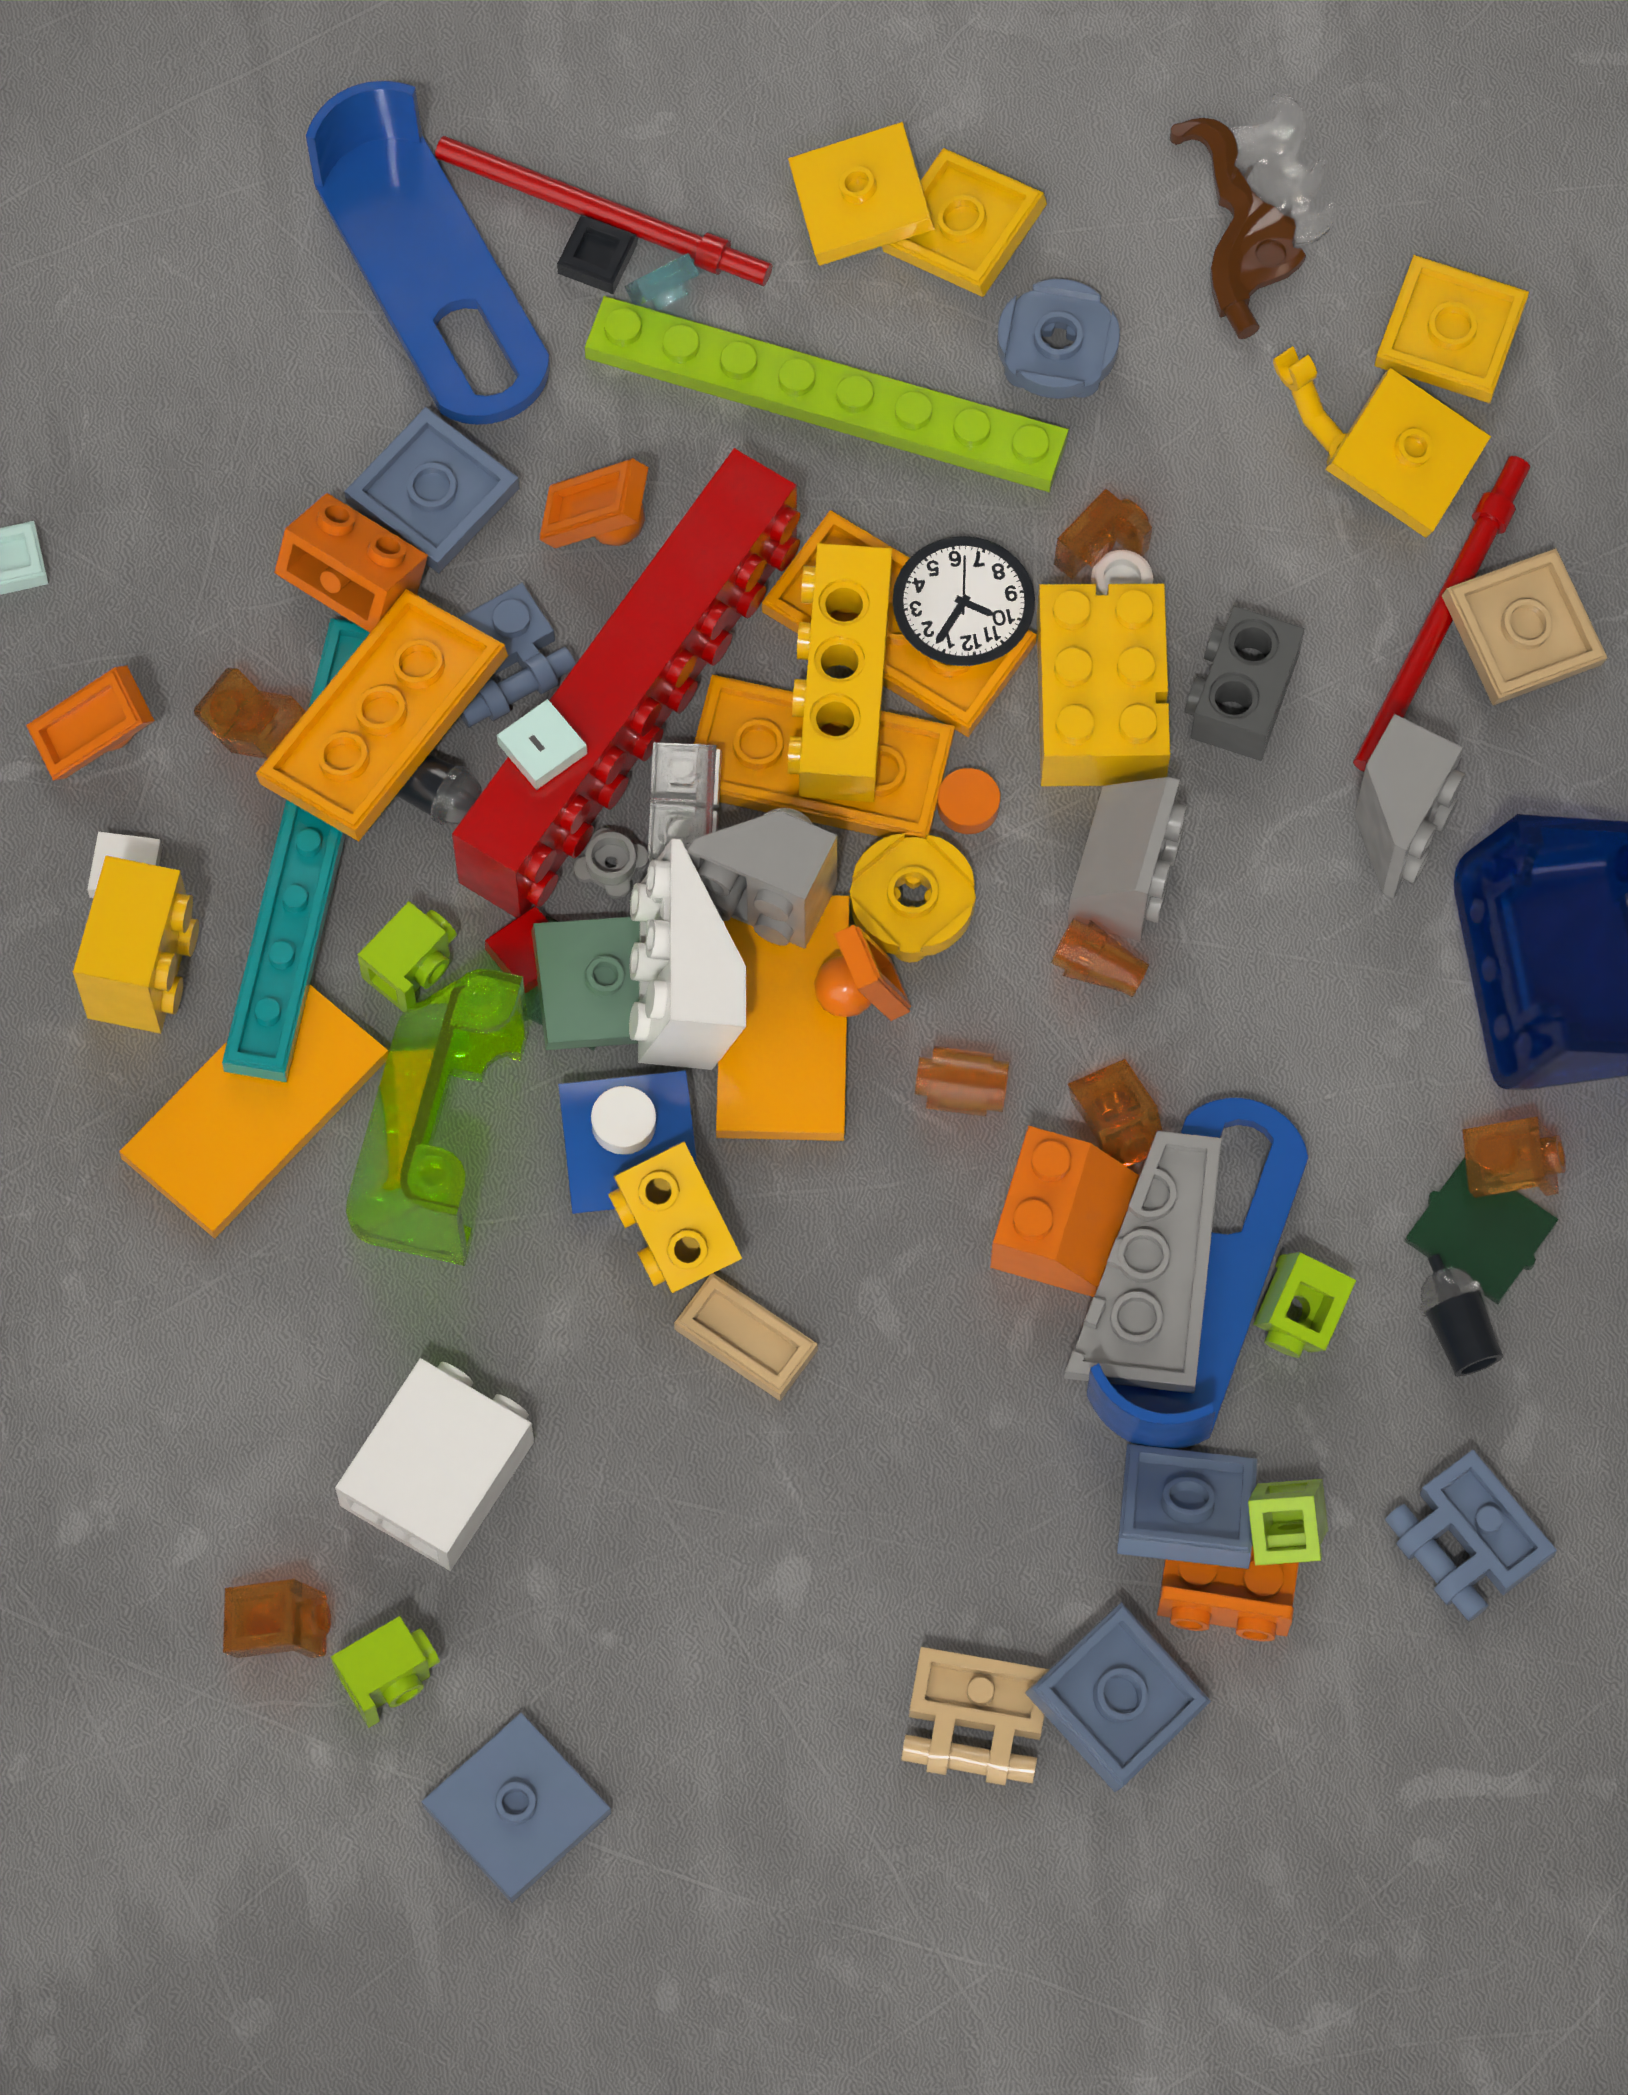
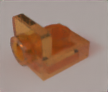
M1105 489L1057 538L1054 565L1073 579L1087 564L1093 568L1112 550L1116 541L1125 549L1143 556L1149 550L1152 526L1149 524L1147 515L1133 501L1126 498L1120 500Z
M237 668L225 669L194 708L195 716L231 753L268 759L306 712L291 695L259 691Z
M1126 1059L1068 1083L1071 1101L1097 1139L1099 1149L1126 1167L1147 1158L1157 1131H1162L1157 1105Z
M295 1579L225 1588L223 1653L235 1658L296 1651L310 1658L325 1656L326 1635L331 1627V1613L325 1592Z

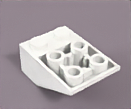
M671 839L658 859L650 861L647 875L641 883H635L631 894L630 916L632 921H640V942L634 943L630 956L631 980L639 981V1002H634L631 1009L629 1035L631 1040L638 1041V1063L712 1070L746 1028V965L681 839Z

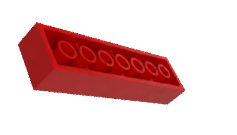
M733 448L549 700L587 745V754L537 790L509 757L505 760L452 833L458 882L515 918H519L529 911L533 904L541 907L548 900L558 882L559 876L556 872L568 855L576 858L581 854L593 834L594 827L591 823L603 807L610 810L618 803L628 785L629 778L626 775L638 758L645 762L651 757L662 739L663 729L661 727L672 711L680 714L688 706L697 690L698 682L696 678L707 663L715 666L722 659L732 640L730 631L741 616L748 619L755 613L765 596L766 586L764 584L775 569L781 572L784 571L795 557L800 546V539L797 538V524L800 519V512L797 511V485Z

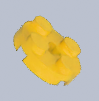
M905 833L887 836L870 846L855 865L849 894L853 920L856 926L860 927L884 952L894 954L896 958L904 962H918L925 956L935 955L946 950L966 932L970 925L976 902L973 871L964 855L954 845L940 837L926 834V839L919 837L905 838ZM906 884L908 887L915 889L922 884L927 888L924 894L925 904L920 907L902 905L900 903L901 892L898 888Z

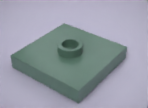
M631 917L534 923L531 932L537 969L545 1049L557 1050L638 1044V1041L631 1040L629 1035L631 1009L634 1002H639V981L631 980L630 956L634 943L640 942V921H632Z

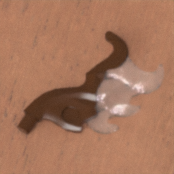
M1276 91L1273 93L1272 101L1277 105L1278 112L1275 117L1263 124L1227 127L1215 119L1197 118L1174 124L1170 132V141L1175 145L1189 140H1197L1207 147L1212 160L1218 204L1228 209L1233 215L1230 225L1214 251L1210 280L1212 295L1219 317H1227L1239 339H1246L1254 335L1260 328L1248 307L1250 296L1258 289L1284 280L1297 271L1304 263L1306 254L1301 248L1297 249L1294 247L1305 246L1319 241L1329 232L1334 221V203H1329L1321 214L1310 210L1311 200L1315 198L1323 184L1326 163L1324 157H1320L1313 168L1309 169L1302 166L1298 159L1299 149L1307 134L1305 111L1297 100L1287 94Z

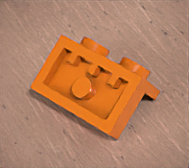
M1253 1546L1249 1569L1165 1559L1157 1616L1168 1617L1173 1626L1191 1631H1205L1212 1624L1236 1628V1635L1253 1641H1273L1275 1635L1287 1637L1293 1618V1601L1299 1562L1255 1566Z

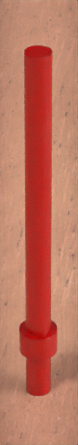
M442 136L437 144L435 151L436 159L579 215L582 214L633 233L638 238L694 259L695 267L719 275L721 271H725L763 287L769 280L773 267L771 263L731 248V241L709 232L702 237L447 136Z
M1509 456L1492 491L1483 493L1472 514L1475 524L1353 761L1354 766L1359 770L1365 772L1366 764L1394 714L1404 718L1453 621L1442 598V594L1449 587L1475 578L1496 535L1506 531L1516 511L1513 502L1531 468L1524 459L1517 456Z

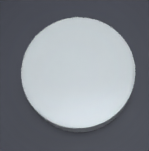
M1115 550L1106 553L1095 563L1090 584H1096V595H1107L1108 584H1153V573L1148 562L1139 554L1129 550Z
M628 1086L611 1088L601 1094L593 1105L591 1112L592 1131L597 1142L604 1149L612 1153L624 1155L638 1152L649 1144L655 1134L656 1113L654 1105L645 1093L636 1088Z

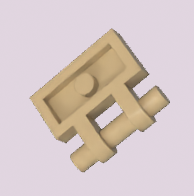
M921 1647L909 1717L935 1723L932 1739L905 1735L901 1761L927 1765L926 1772L946 1775L947 1769L985 1775L987 1783L1005 1786L1006 1779L1033 1784L1037 1757L1011 1753L1014 1736L1036 1740L1041 1738L1044 1714L1025 1692L1049 1669ZM955 1725L994 1732L991 1749L952 1743Z

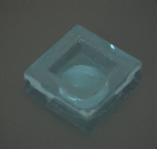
M689 253L624 287L634 305L641 306L651 300L657 311L689 295L684 283L697 277L699 273Z

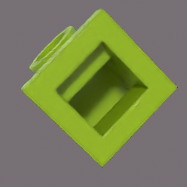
M408 901L357 954L361 977L409 1017L417 1008L415 992L421 986L424 989L430 988L446 971L449 965V944L457 937V933L451 924L437 912L429 910L424 914Z
M1301 1252L1280 1255L1275 1265L1278 1269L1253 1325L1268 1332L1264 1340L1266 1345L1288 1356L1300 1358L1303 1350L1307 1352L1326 1351L1356 1280ZM1293 1298H1296L1302 1306V1315L1297 1321H1293L1287 1316V1311Z
M1323 1479L1258 1483L1248 1499L1255 1566L1321 1561V1544L1328 1532Z
M400 1616L330 1656L335 1674L368 1728L380 1722L377 1708L387 1703L390 1708L397 1707L418 1695L424 1688L422 1681L431 1677L429 1668L440 1663L435 1649L423 1630L419 1628L410 1633Z

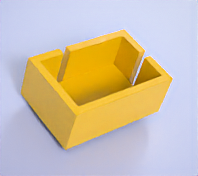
M1039 584L1037 655L1041 786H1106L1167 777L1170 760L1169 704L1167 703L1168 675L1164 584H1108L1107 595H1096V584Z

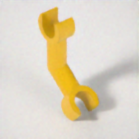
M1292 346L1274 358L1273 365L1281 381L1290 389L1303 424L1328 452V465L1347 433L1344 434L1324 411L1313 382L1317 377V370L1309 355H1306L1299 360L1295 348Z

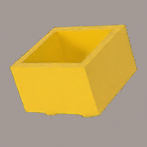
M105 856L73 969V975L87 1019L161 1034L166 1014L175 1015L177 1013L183 992V977L177 976L183 955L189 957L193 955L199 933V920L192 918L193 896L186 894L180 870Z

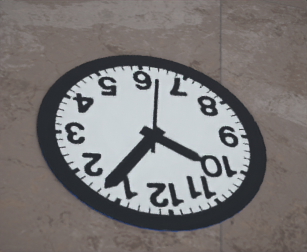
M957 536L928 544L911 556L896 579L893 591V610L901 632L918 651L942 663L972 666L984 664L1002 657L1023 639L1034 616L1035 594L1029 574L1011 552L989 540L970 536Z

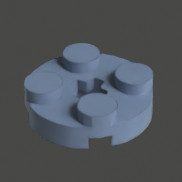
M1048 279L1033 284L1032 291L1022 294L1017 300L1016 296L1013 297L1006 304L1000 316L997 350L1004 366V374L1007 380L1013 386L1024 388L1033 394L1047 398L1059 399L1074 396L1085 398L1093 395L1098 390L1100 382L1110 374L1117 359L1120 329L1114 312L1112 311L1111 315L1109 309L1100 302L1101 295L1083 283L1068 279ZM1055 328H1061L1066 330V339L1074 341L1071 346H1064L1063 349H1054L1050 347L1049 343L1043 342L1041 337H1050L1053 335Z

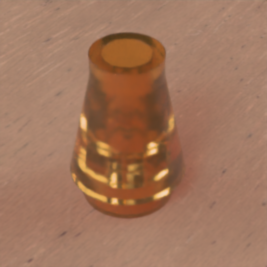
M1075 918L1068 925L1050 962L1063 969L1061 976L1120 991L1130 997H1133L1149 967V963L1135 956L1091 919L1085 924Z

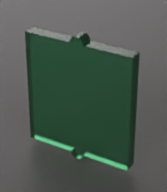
M1464 1157L1439 1192L1433 1191L1430 1193L1428 1208L1406 1236L1405 1242L1428 1258L1440 1254L1447 1271L1496 1304H1499L1524 1269L1531 1270L1534 1267L1536 1261L1535 1253L1556 1226L1559 1219Z

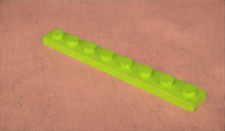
M604 296L585 345V359L1049 493L1068 440L1069 429L607 296Z

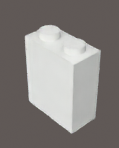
M420 1358L335 1489L339 1505L342 1508L451 1571L533 1445L532 1423L526 1420L529 1416L527 1411L513 1400L500 1394H496L492 1400L471 1388L473 1385L471 1378L453 1365L440 1362L438 1367H435Z

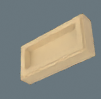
M714 1273L710 1274L674 1322V1328L677 1332L779 1401L782 1400L818 1351V1344Z

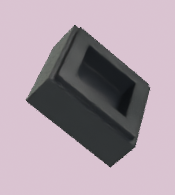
M581 214L557 263L558 274L614 294L637 247V235Z

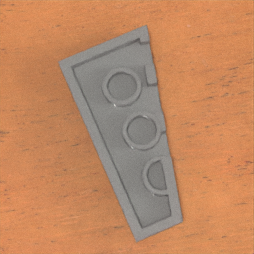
M1157 1131L1129 1203L1120 1232L1107 1260L1095 1297H1093L1084 1320L1077 1344L1069 1359L1064 1379L1088 1381L1090 1368L1099 1363L1110 1384L1194 1393L1222 1138Z

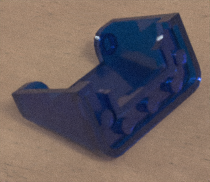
M1517 814L1467 851L1459 860L1454 876V895L1492 1077L1499 1087L1506 1090H1534L1627 1077L1628 821Z

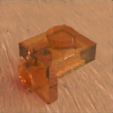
M1538 1116L1462 1130L1469 1191L1475 1198L1539 1187L1545 1196L1559 1194L1557 1174L1565 1173L1566 1171L1563 1144L1560 1136H1552Z

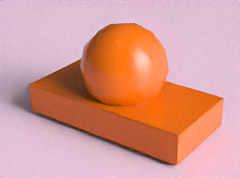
M632 458L550 485L541 526L540 541L555 549L591 537H595L600 543L610 546H621L631 542L639 536L645 522L642 500L649 467Z
M126 665L114 667L27 724L26 727L54 781L66 779L104 753L127 745L137 732L155 720Z
M854 924L835 933V938L843 955L830 958L820 967L814 985L816 998L821 1007L833 1016L851 1017L860 1015L873 1004L890 1021L909 1013L911 1005L891 958L860 927H856Z

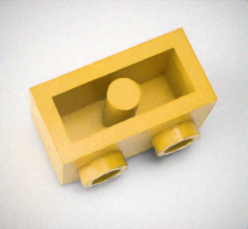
M681 1142L613 1176L618 1189L608 1193V1196L624 1228L635 1223L637 1224L647 1244V1247L637 1251V1254L654 1287L666 1282L670 1292L674 1293L742 1259L685 1142Z

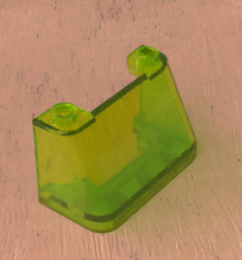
M476 969L465 973L413 1004L402 1013L395 1028L347 1197L346 1214L352 1232L360 1240L383 1248L465 1266L473 1238L472 1228L463 1225L461 1204L466 1190V1173L462 1162L452 1152L432 1145L452 1076L483 1083L487 1068L496 1060L507 1056L510 1059L522 1060L529 1035L523 976L492 969Z

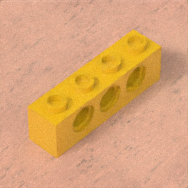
M817 543L816 566H803L801 603L813 604L811 623L799 622L797 659L808 660L807 679H794L792 716L803 717L802 737L790 736L787 774L799 775V797L874 802L892 548ZM838 609H849L858 614V616L851 621L842 622L833 619L830 614ZM843 665L852 669L854 673L847 678L837 679L827 675L825 671L832 666ZM839 722L846 725L850 730L841 736H830L822 732L820 728L827 723Z

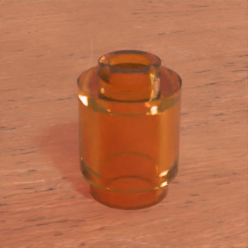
M934 1045L932 1058L919 1056L914 1094L927 1096L925 1109L985 1117L987 1110L1003 1112L1009 1062L994 1060V1053Z

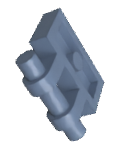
M523 583L459 617L460 620L505 644L508 657L493 675L516 662L522 668L521 671L497 684L490 678L460 717L468 728L488 717L495 721L510 712L509 705L537 690L540 694H543L558 686L557 679L570 672L576 665L566 647H562L546 657L539 653L538 650L555 641L554 630Z
M1473 1449L1422 1487L1420 1496L1432 1509L1433 1512L1419 1522L1405 1504H1402L1385 1518L1387 1524L1400 1538L1396 1545L1409 1560L1416 1558L1438 1584L1434 1588L1437 1595L1446 1606L1453 1603L1468 1622L1478 1617L1489 1606L1473 1587L1478 1581L1487 1576L1504 1596L1554 1558L1557 1551ZM1448 1530L1471 1556L1470 1559L1458 1568L1436 1542L1437 1538Z

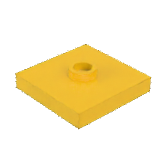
M903 122L788 158L813 251L819 266L934 230Z
M943 148L920 181L934 230L881 247L883 252L984 297L1046 207V198L1044 193Z
M1413 255L1379 347L1374 366L1387 371L1392 368L1403 376L1491 403L1527 303L1529 291Z
M1390 368L1380 379L1325 470L1427 538L1435 530L1491 436Z

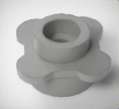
M602 828L595 831L592 835V840L586 848L585 857L578 858L575 861L574 873L579 881L583 883L592 881L603 887L608 897L620 899L629 894L631 889L630 881L636 871L647 866L648 853L642 845H633L631 840L625 835L615 832L610 828ZM608 859H614L617 861V865L609 868L605 865V862Z

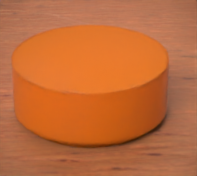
M974 768L959 769L946 776L940 784L937 810L942 822L951 830L961 834H976L989 828L998 816L1000 791L994 779L984 771Z

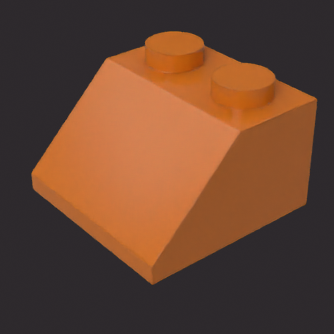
M1028 1126L993 1240L990 1268L1095 1297L1107 1265V1260L1120 1232L1140 1176L1092 1143Z

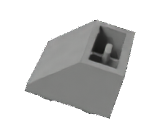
M1396 714L1392 717L1366 764L1355 810V818L1381 891L1393 899L1404 880L1415 884L1429 858L1431 850L1428 847L1436 830L1441 833L1445 830L1459 801L1456 796L1466 775L1457 770L1463 749L1462 746Z
M1163 777L1102 787L1070 897L1068 923L1136 941H1141L1146 920L1158 923L1167 892L1166 883L1170 867H1174L1183 835L1182 827L1187 811V805L1177 803L1180 780Z
M778 810L695 838L688 848V854L723 921H728L732 917L753 926L759 936L771 943L785 946L790 942L804 949L806 948L837 887L836 834Z

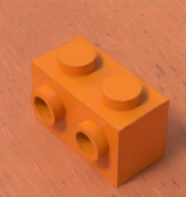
M326 493L285 528L274 573L370 633L406 589L417 595L428 555L347 504Z

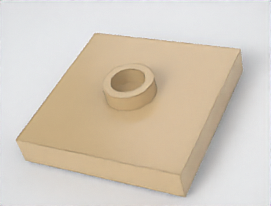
M1556 548L1449 587L1442 594V598L1493 706L1601 666L1607 659V655Z

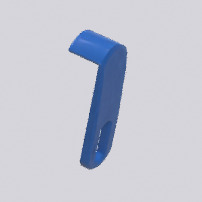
M373 81L357 84L337 93L319 109L306 133L314 184L391 327L442 415L454 421L475 425L497 423L518 415L527 409L543 391L550 371L549 354L422 136L415 86L393 81ZM464 308L478 309L517 377L512 386L502 393L491 396L475 395L436 327L444 316L452 311Z
M1244 1098L1219 1099L1198 1107L1185 1119L1181 1130L1182 1134L1221 1138L1224 1128L1241 1125L1253 1127L1263 1133L1272 1143L1242 1231L1228 1235L1213 1232L1211 1234L1194 1393L1110 1384L1099 1363L1090 1368L1087 1397L1091 1406L1108 1428L1133 1444L1180 1449L1209 1439L1212 1434L1308 1161L1305 1143L1296 1127L1283 1114L1264 1103Z

